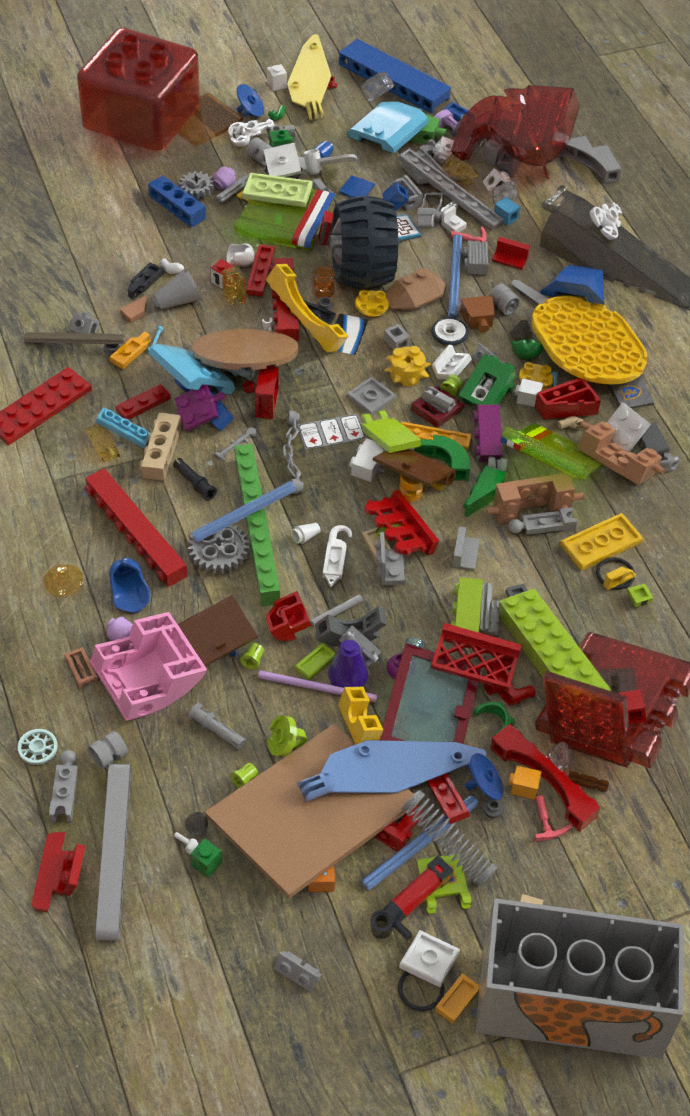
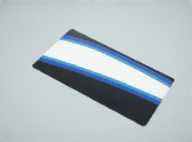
M345 314L338 315L335 324H339L349 336L338 352L356 355L368 319Z

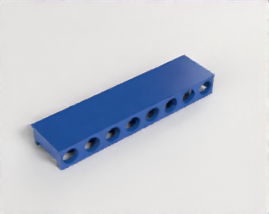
M359 39L354 40L339 51L340 66L431 114L439 104L450 99V86ZM347 59L348 64L344 63L343 60Z

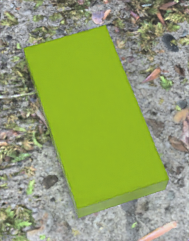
M322 643L295 665V671L310 681L332 663L336 653Z

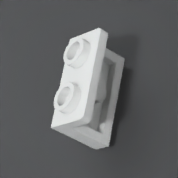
M448 345L432 364L437 379L446 380L451 374L458 376L471 361V356L466 353H455L453 345Z

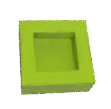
M645 583L627 589V595L634 607L653 602L654 598Z

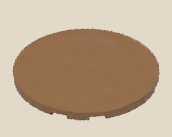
M258 329L225 330L198 338L192 345V354L196 360L201 359L203 364L216 368L240 370V368L251 367V370L266 369V366L274 365L277 367L292 361L298 354V343L287 335L273 331Z

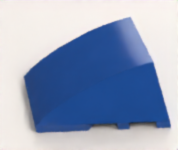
M568 265L540 291V294L556 297L558 292L587 296L588 302L604 305L603 270Z

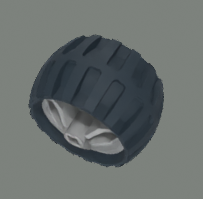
M371 196L353 197L336 203L333 210L332 234L330 236V250L332 251V263L336 282L345 286L362 289L380 287L392 282L397 272L399 247L398 223L394 204Z

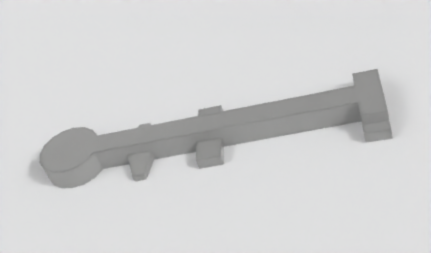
M248 428L246 434L240 435L238 440L231 441L232 444L220 453H214V455L221 461H224V456L233 450L234 446L240 445L243 441L249 442L247 438L255 436L256 429Z

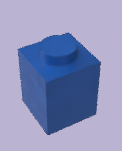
M397 182L393 183L382 193L384 200L394 204L395 211L409 200L407 189Z

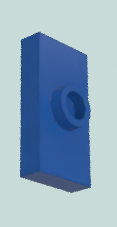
M454 102L443 109L449 110L454 115L453 119L466 126L477 118V114Z

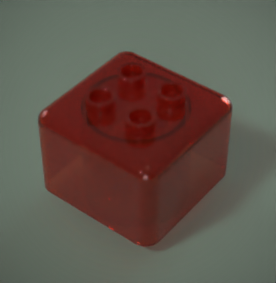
M122 27L116 29L77 73L83 127L150 150L159 151L166 148L200 105L197 51L191 47Z

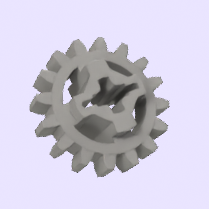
M194 171L191 174L188 172V175H183V178H180L179 187L198 200L199 197L205 198V195L210 196V192H213L214 181L211 176L208 177V173L202 174V171L199 173Z

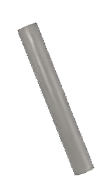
M357 595L310 620L312 627H315V623L328 614L334 617L362 602L361 595Z

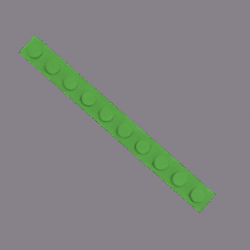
M253 444L234 446L235 465L243 505L262 496ZM264 507L245 517L260 605L269 606L274 605L273 603L280 599V587Z

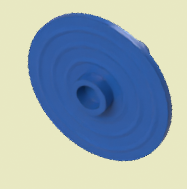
M240 84L236 92L241 105L236 110L239 113L243 111L244 116H248L250 113L255 117H261L264 114V105L261 98L250 86Z
M476 753L472 755L470 764L467 767L473 779L465 783L466 789L470 791L479 786L482 792L493 800L500 799L503 795V785L495 766L483 754Z

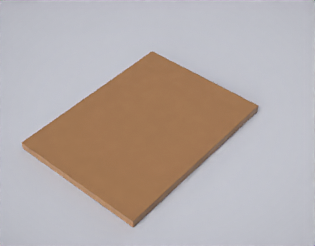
M335 724L205 811V817L289 899L381 832L383 828L404 815L405 813L401 808L414 795L409 789L398 793H328L306 802L305 796L302 795L297 783L320 774L330 754L355 745V742Z

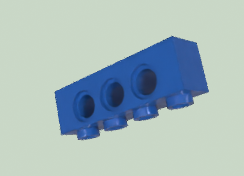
M162 175L148 183L149 197L191 228L206 219V207L204 204L186 193L170 179Z

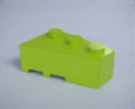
M460 577L459 583H455L454 595H457V600L453 602L452 614H455V621H451V625L479 632L483 579Z

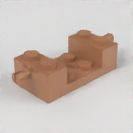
M584 420L581 421L579 427L586 431L578 446V450L637 485L652 477L655 472L660 475L665 473L666 468L659 465L662 456L657 454L655 450L646 448L635 455L621 448L619 444L612 443L617 430L609 423L601 421L596 425H590Z
M568 472L496 484L493 507H486L487 516L495 514L499 525L509 524L511 520L518 518L519 509L523 510L530 507L548 505L550 512H555L561 508L571 507L574 501L584 500L585 495L584 492L574 493L575 488Z

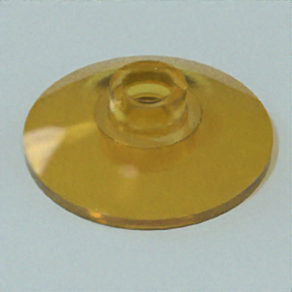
M70 564L56 565L49 569L44 577L46 589L56 596L72 595L83 584L82 572L76 566Z

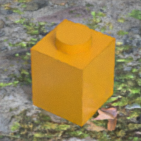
M516 766L515 773H511L508 785L512 786L510 794L535 800L541 771Z

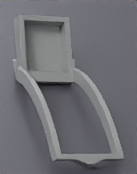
M425 193L422 205L417 209V228L434 227V216L441 208L444 198L443 193ZM427 196H441L436 209L424 208Z

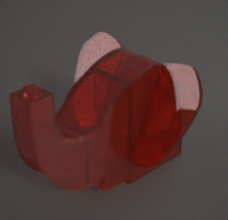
M528 85L524 89H505L506 97L492 95L480 100L470 108L457 130L451 152L456 160L470 161L476 143L482 139H492L498 142L503 150L516 160L531 166H542L548 180L550 179V173L547 164L551 163L570 141L580 105L574 88Z

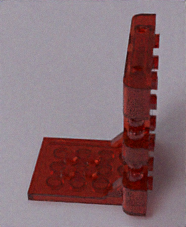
M589 632L584 637L579 648L611 691L546 671L543 676L546 704L535 721V728L538 731L550 734L552 743L628 768L630 763L633 762L651 769L662 748L661 738L659 737L661 732L658 729L664 726L672 728L678 717L677 702L674 698H679L681 695L688 697L690 694V662ZM640 689L646 708V722L628 725L627 697L619 693Z

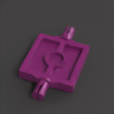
M203 384L199 390L193 389L174 398L177 406V414L175 415H180L184 430L188 432L219 417L216 410V402L225 399V395L223 392H220L213 396L209 386Z

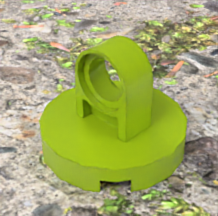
M278 715L272 721L269 730H272L271 738H267L268 749L272 755L286 757L291 753L292 749H298L308 742L305 731L296 727V722L292 717Z

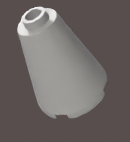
M184 269L155 292L152 301L156 308L159 307L162 310L201 300V295L196 292L197 286L189 271L187 272V269Z

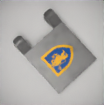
M642 374L635 380L627 383L609 384L619 406L622 402L631 409L654 404Z

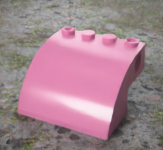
M169 612L134 620L129 637L95 645L92 658L90 659L91 665L126 721L154 713L174 703L190 691L207 672L206 667Z

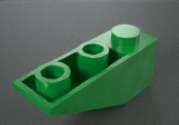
M485 466L483 472L478 473L477 484L472 485L470 490L471 496L465 499L463 505L465 517L470 516L494 500L496 484L505 483L506 472Z

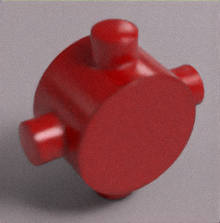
M253 381L242 383L244 392L252 393L256 391Z

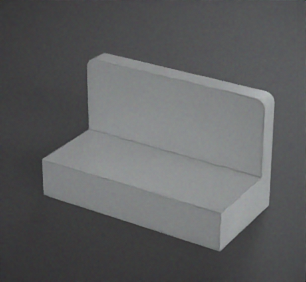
M459 526L452 567L474 571L480 540L465 537L466 527Z

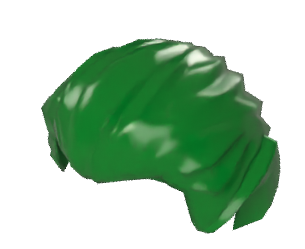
M531 338L529 342L526 339L510 342L513 352L519 359L535 358L544 349L541 342H536L534 338Z

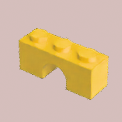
M344 687L338 706L355 745L367 740L379 741L383 728L377 715L367 716V707L370 700L364 687Z

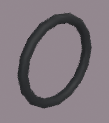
M616 557L602 560L596 569L597 578L602 584H604V579L601 577L600 569L607 562H621L635 573L633 566L629 562ZM635 578L630 579V581L624 585H619L611 589H625L634 582Z
M407 971L404 972L398 983V993L403 1003L417 1011H427L435 1008L444 997V983L440 987V993L435 1002L428 1006H416L410 1003L403 994V982L411 974Z

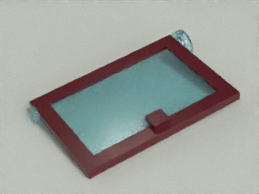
M407 638L396 672L382 724L383 732L379 741L456 742L464 744L478 682L431 669L435 652L425 650V643L421 639ZM444 656L439 658L437 663L446 665L449 661ZM465 662L456 665L459 670L465 671L469 669ZM481 669L476 670L478 675H480Z

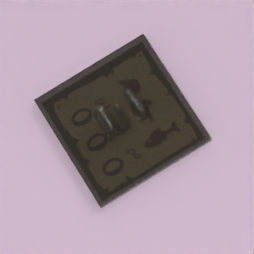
M635 668L596 669L611 689V703L620 702L619 693L636 690Z

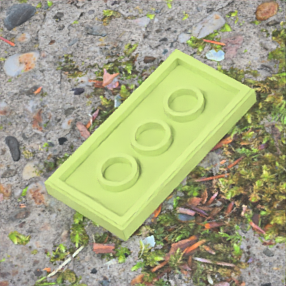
M250 173L242 193V198L306 207L313 181Z

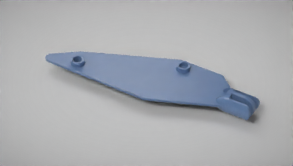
M367 740L330 754L320 774L299 781L297 785L301 789L302 795L305 796L306 802L328 793H398L470 764L472 755L480 753L486 756V751L456 742Z

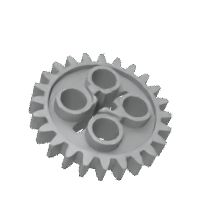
M230 525L199 542H196L193 535H190V541H188L190 560H193L194 566L199 564V570L206 568V573L213 570L214 574L217 571L224 574L226 569L231 573L232 567L238 569V564L244 565V559L247 560L250 553L248 535L244 534L243 529L238 530V525L233 527Z

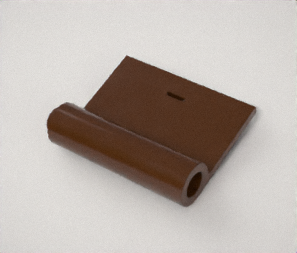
M411 449L392 453L384 451L373 457V461L428 487L436 482L448 487L453 483L456 476L455 469Z
M233 595L177 624L205 667L258 638Z

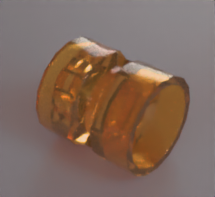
M320 266L313 271V293L316 297H331L334 294L335 272L332 268Z

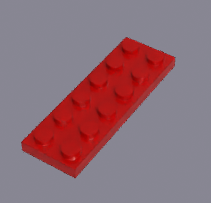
M70 367L65 368L0 411V439L7 445H11L90 392L92 385Z

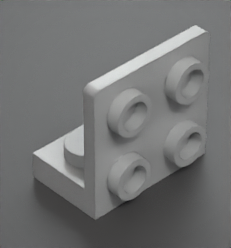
M380 532V539H376L377 578H381V585H405L403 554L396 553L394 549H385L384 532Z

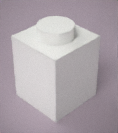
M281 64L267 68V83L272 91L287 88V72Z
M522 379L521 385H517L515 395L518 396L517 403L534 407L536 394L542 391L543 383Z

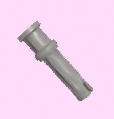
M200 703L195 704L190 710L188 718L199 722L203 729L212 730L238 750L244 746L245 738L216 719L217 716L213 712L209 713L202 708Z

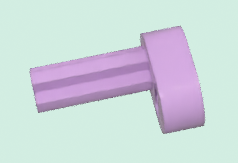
M445 109L434 116L440 120L439 128L448 125L461 137L466 133V129L453 119L454 115L449 110Z

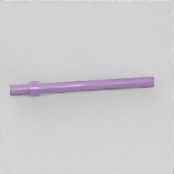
M261 670L258 674L260 679L336 695H342L344 688ZM366 693L370 702H377L378 695Z

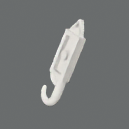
M344 525L333 527L329 533L323 578L326 579L330 587L339 579L342 580L347 545L344 541L336 539L337 533L345 531L349 537H352V531Z

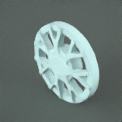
M44 729L28 731L18 742V753L21 759L33 765H40L50 761L55 756L58 748L55 736ZM40 734L46 735L44 740L39 738ZM32 735L34 739L29 741L27 738ZM53 740L54 744L46 746L47 742ZM22 745H27L29 749H21ZM46 750L52 751L50 755H47L44 752ZM29 753L33 754L30 758L26 757V755ZM42 755L43 759L36 760V756Z

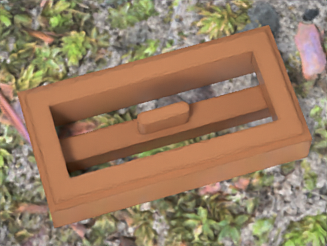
M83 647L64 654L79 688H82L83 684L90 685L91 681H94V683L98 682V677ZM81 653L91 676H87L77 654ZM70 657H74L75 662L83 676V679H80L79 674Z

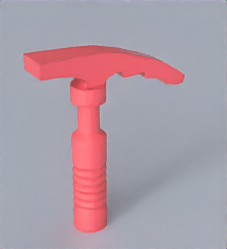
M481 227L482 237H472L469 234L452 231L451 237L453 238L457 234L462 236V240L485 242L486 232Z
M540 795L535 798L540 820L544 826L542 828L544 833L536 834L535 842L557 838L572 828V825L569 824L561 830L552 831L551 826L548 824L549 817L544 796Z

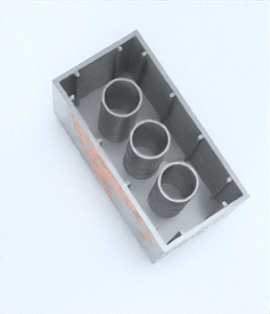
M494 898L483 944L475 1033L662 1059L683 1017L684 924Z

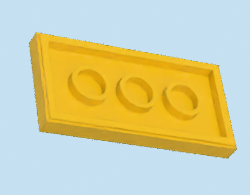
M620 513L561 540L560 546L582 571L600 563L606 558L613 557L643 543L644 538L623 513Z

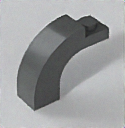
M378 606L365 616L355 620H340L328 614L315 623L316 639L328 645L340 646L341 642L339 639L351 626H354L369 641H372L378 637V630L387 625L385 610Z

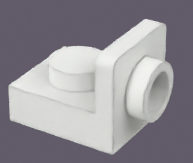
M453 206L442 213L441 225L450 232L455 231L459 233L466 228L467 223L455 215L456 208Z

